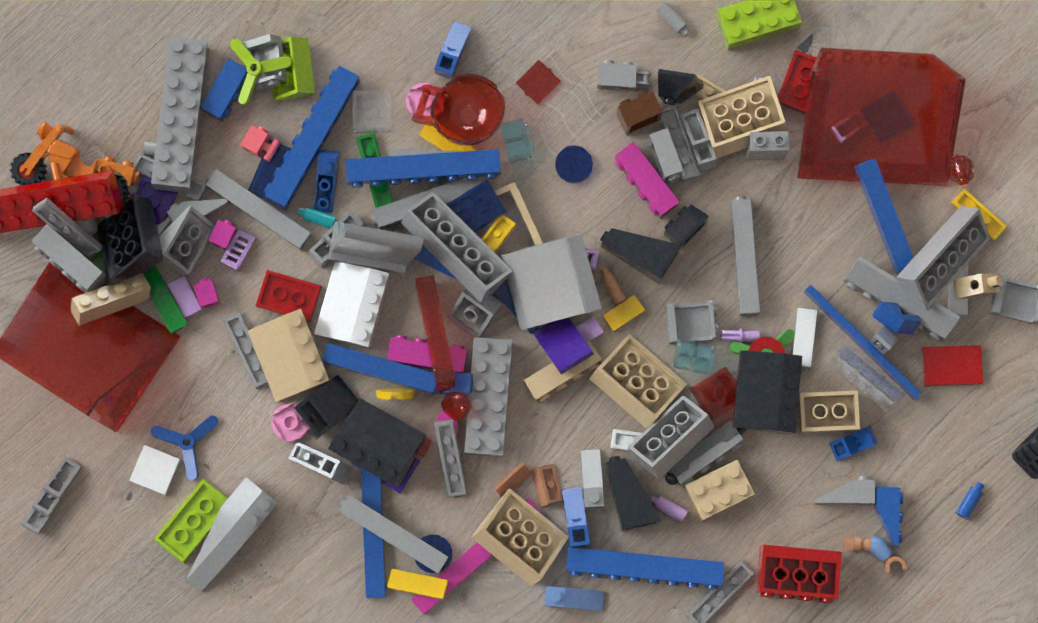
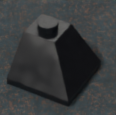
M663 69L658 70V96L664 104H681L703 89V84L696 74Z

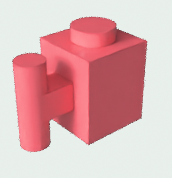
M251 126L240 145L244 150L259 158L265 151L266 154L263 159L270 162L281 142L274 139L271 145L268 144L271 140V137L267 134L268 130L261 126L257 128Z

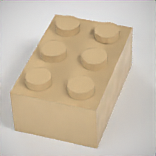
M858 390L799 393V434L860 430Z
M738 460L684 486L701 521L755 495Z

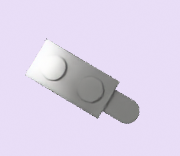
M604 60L603 63L599 62L597 89L635 92L636 86H651L649 77L652 73L637 71V65H633L632 62L614 64V61ZM636 76H642V81H636Z

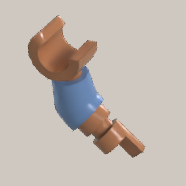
M854 536V538L844 537L843 550L860 551L864 549L865 552L875 555L880 561H885L884 569L887 574L891 572L889 566L893 561H899L901 570L906 572L907 566L905 561L900 556L891 555L892 550L884 539L877 536L865 537V539Z

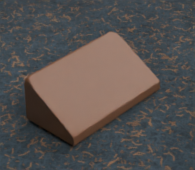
M521 462L494 487V490L501 497L509 488L514 491L531 476L530 470Z
M554 464L531 470L541 507L564 501Z

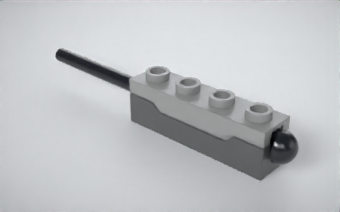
M728 421L701 440L669 470L670 473H666V482L669 485H676L677 483L679 485L682 483L687 485L695 479L693 477L694 474L697 472L702 474L711 468L709 466L711 462L715 460L718 463L726 457L724 453L731 449L734 452L741 447L742 434L749 429L734 428L732 422Z

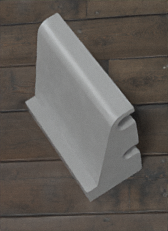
M335 221L328 259L405 273L406 265L421 251L424 237Z
M572 234L500 255L501 260L513 271L507 278L520 329H527L602 309L581 234Z

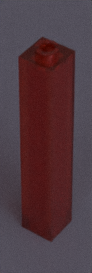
M434 275L415 278V290L436 390L448 391L455 387L456 379Z

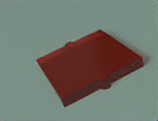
M538 60L516 84L525 92V96H529L538 105L561 80L552 73L551 68L548 69Z

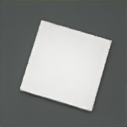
M144 445L129 481L166 495L181 459Z

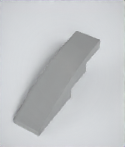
M64 457L44 485L43 491L32 505L31 511L21 523L24 528L36 535L40 534L81 469L80 465Z

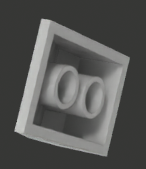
M188 206L159 236L163 255L161 262L175 273L189 275L208 243L215 225L192 206Z

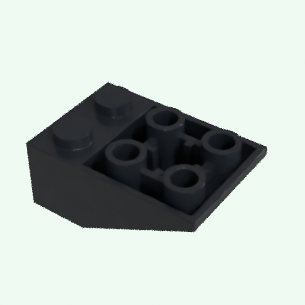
M336 375L295 406L293 412L313 437L318 440L346 418L359 400L340 376Z

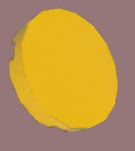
M410 388L376 389V397L385 400L412 399L415 394V390Z

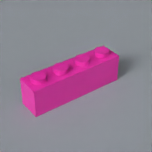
M634 142L615 155V165L620 171L624 170L627 174V181L631 186H636L639 190L637 194L643 201L646 200L650 206L648 208L654 216L658 215L659 218H662L679 205L678 199Z
M396 335V338L391 337L387 360L421 368L451 373H464L468 352L461 345L453 344V347H447L443 342L434 341V344L426 343L425 339L415 338V341L407 340V336Z

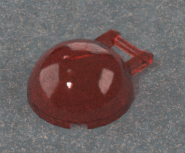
M475 74L454 76L455 79L446 83L443 88L422 85V95L417 111L412 116V121L433 126L447 141L461 146L478 145L491 138L500 128L504 119L505 101L503 95L497 89V85L488 78ZM429 95H433L435 98L431 106V116L423 115Z

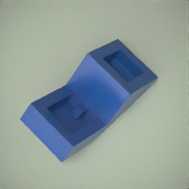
M880 302L872 314L874 319L895 333L913 335L921 322L919 316L902 314L897 303Z
M449 373L441 375L440 394L459 395V393H472L473 374Z
M871 426L829 443L836 461L878 444Z

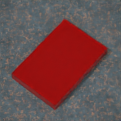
M795 50L778 94L780 105L811 116L831 63Z
M266 270L255 306L282 315L301 309L306 322L311 323L322 286Z
M981 345L922 348L924 386L983 384Z

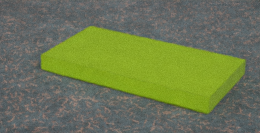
M202 479L156 535L154 540L182 563H185L209 534L221 506L228 498L205 479Z

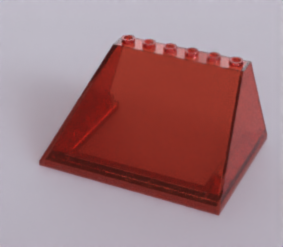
M821 48L811 70L797 178L860 182L854 166L875 158L885 183L948 186L966 79L934 54ZM833 126L836 128V130L842 137L846 138L845 140H843L842 143L834 134L835 132L832 129Z
M49 262L1 332L0 359L85 415L117 433L181 336L176 333L171 334L167 327L134 306L79 326L71 313L72 298L85 292Z

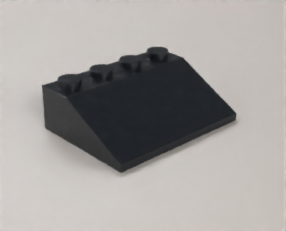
M133 193L123 202L124 206L118 214L109 215L98 224L100 244L102 245L101 250L109 285L147 272L163 260L152 201L136 193Z
M740 350L733 417L734 428L787 435L796 432L802 356Z
M360 398L335 434L328 449L393 486H400L427 435Z

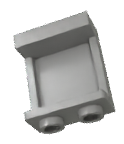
M268 34L242 42L258 62L284 56L281 36ZM254 66L253 71H256L257 66ZM285 68L262 73V75L258 76L253 91H262L267 86L276 87L281 82L287 81Z
M787 131L751 132L750 145L746 148V160L785 159L789 151V133Z
M1001 275L1004 283L1003 286L999 287V293L992 295L989 314L1035 324L1038 321V285L1009 279L1006 275Z
M713 300L701 303L666 304L669 344L714 341L716 335H719L718 324H715L714 316H717V306L713 305Z

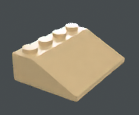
M770 76L698 101L717 158L748 148L751 132L787 131L790 133Z
M301 309L248 330L275 402L329 381Z
M630 334L589 378L646 429L656 421L687 385L685 381Z
M509 488L482 521L471 538L532 586L542 579L569 536Z

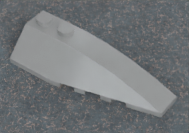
M245 477L221 506L186 580L202 592L276 506L277 502L250 479Z

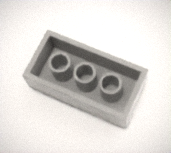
M48 224L32 239V242L36 245L34 249L83 292L87 293L108 285L106 274Z
M683 395L632 442L628 449L639 464L660 479L715 427L709 415Z

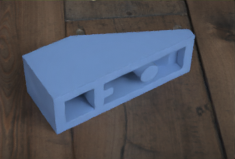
M546 586L544 606L603 611L604 591Z

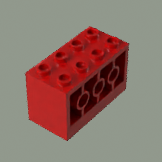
M763 544L759 547L756 593H761L760 597L772 598L774 594L780 595V599H794V596H799L801 601H813V598H819V602L833 603V600L839 597L842 552ZM778 569L783 574L780 579H777V576H775V572ZM798 571L802 575V579H799V581L795 578V574ZM817 573H819V576L821 577V580L818 583L814 579V576L817 575Z

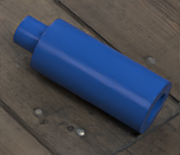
M977 482L975 487H970L955 512L957 515L968 520L984 494L982 492L984 487L982 483Z

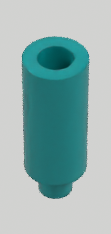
M300 207L298 211L299 215L304 216V220L329 229L334 226L337 219L336 216L311 207H307V209Z

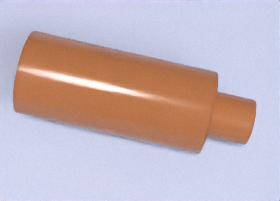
M607 267L600 270L603 275L601 280L614 304L618 305L627 300L614 273H610Z

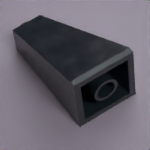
M611 228L609 232L605 231L600 239L603 249L658 284L681 248L676 243Z
M620 456L609 458V462L605 464L621 531L659 523L661 520L627 460L625 458L621 459Z

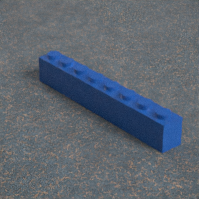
M341 66L337 70L334 69L329 77L331 81L328 86L322 88L319 102L313 104L311 108L312 114L309 119L306 118L304 120L300 135L296 134L294 137L292 149L286 151L283 157L284 163L281 167H277L273 175L275 177L273 182L268 183L264 190L266 200L284 210H287L360 82L358 75Z
M499 149L346 159L347 183L352 185V188H361L363 184H371L372 187L382 186V183L401 185V182L409 181V184H419L422 180H428L429 183L440 182V179H447L449 182L459 181V178L477 180L478 177L486 176V179H496L498 175H501Z
M568 547L566 571H570V575L582 576V573H590L589 577L601 578L602 574L609 575V579L620 580L622 576L628 577V581L640 582V578L648 579V583L659 584L660 580L667 581V585L679 586V582L687 583V587L698 588L699 584L706 585V589L718 590V586L723 584L724 562Z

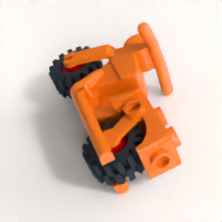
M46 121L40 124L37 130V135L40 136V140H43L32 153L19 154L10 164L12 166L10 172H12L11 177L20 186L39 183L45 179L44 176L47 174L45 168L47 165L44 164V160L47 156H49L53 180L114 170V173L115 171L119 172L126 178L123 179L122 176L115 174L123 202L130 195L129 186L137 184L140 177L138 168L133 167L134 163L124 160L122 164L115 162L116 158L104 156V159L99 158L95 160L92 166L84 165L79 156V148L63 140H58L63 132L72 135L74 129L60 123L55 124L54 128H52Z

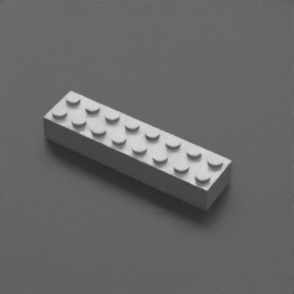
M169 37L151 180L152 188L155 190L191 193L201 115L200 107L202 105L209 49L207 41Z

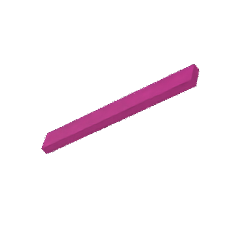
M529 498L525 500L534 509L541 513V511L535 506V504ZM476 543L436 577L449 581L445 596L490 558L492 554ZM416 595L411 600L425 614L441 599Z

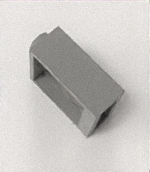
M668 128L650 134L648 144L660 177L668 185L679 182V179L682 177L683 168Z

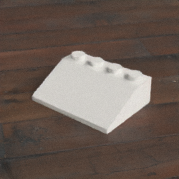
M335 261L314 335L370 350L390 279L389 273Z

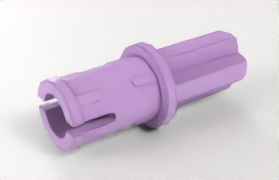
M740 328L739 331H721V340L739 341V343L754 342L760 338L759 330H742Z

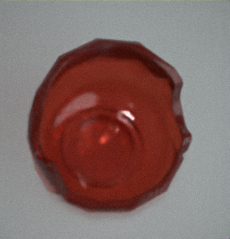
M459 391L449 392L441 401V407L446 415L457 421H462L472 408L468 397Z

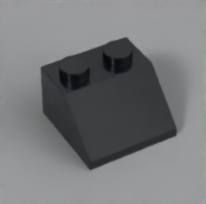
M692 204L688 208L684 206L677 213L679 217L675 221L670 220L664 227L666 229L664 235L672 243L679 244L681 246L680 250L707 223L709 218L706 213Z

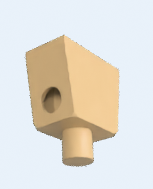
M977 274L955 279L953 283L956 299H976L999 293V287L1003 286L1004 283L1003 278L997 274Z

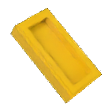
M634 294L604 314L603 318L614 332L643 313L645 309Z

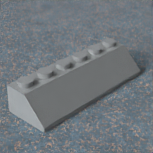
M431 192L406 210L401 223L414 236L424 237L423 245L480 303L493 294L513 272L434 192Z
M960 206L896 277L902 292L923 310H928L991 239L979 208Z
M862 257L855 261L843 281L846 283V287L852 291H860L863 293L862 296L869 301L897 303L902 314L919 316L921 322L916 329L928 332V336L936 341L946 339L960 316L937 302H934L928 310H923L902 292L897 278Z

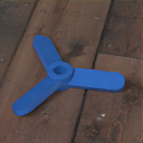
M210 415L186 435L160 426H153L151 428V435L157 439L180 446L183 451L187 478L189 480H196L199 473L194 449L195 444L217 426L218 418ZM186 439L190 440V444L188 446L184 445V441Z

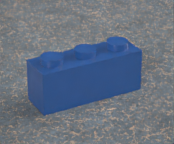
M228 58L200 107L203 112L222 122L224 118L230 116L232 112L231 106L234 101H238L248 73L246 67Z

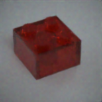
M726 366L716 370L689 388L701 409L709 415L711 420H715L735 407L737 383Z

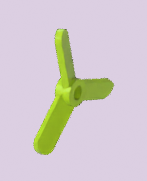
M239 39L231 40V49L246 66L248 72L239 95V103L243 105L249 103L258 76L264 72L289 67L292 63L289 56H282L258 62ZM254 66H257L256 71H253Z

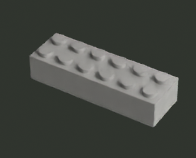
M474 337L471 365L473 388L472 393H469L465 454L494 457L504 456L512 340Z

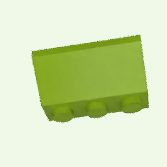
M289 37L282 40L284 56H289L292 63L289 67L285 68L287 81L281 82L279 86L272 87L274 102L301 99L315 94L309 39Z

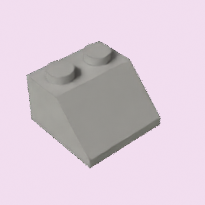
M466 288L447 317L472 336L480 338L499 312L503 303L492 295L480 303Z

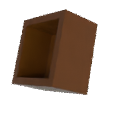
M648 91L637 95L638 98L632 101L626 99L618 106L617 116L626 135L661 120L662 110L654 92L648 93Z

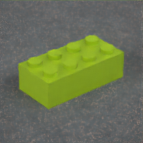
M745 0L719 8L716 13L727 50L797 29L802 23L794 0Z

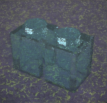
M522 118L501 123L500 128L509 162L514 163L532 158L531 152L535 151L532 141H528L527 134H530L528 124L524 123Z
M678 339L673 367L690 371L691 359L693 357L695 358L693 372L710 375L716 347L700 343L698 346H695V342Z

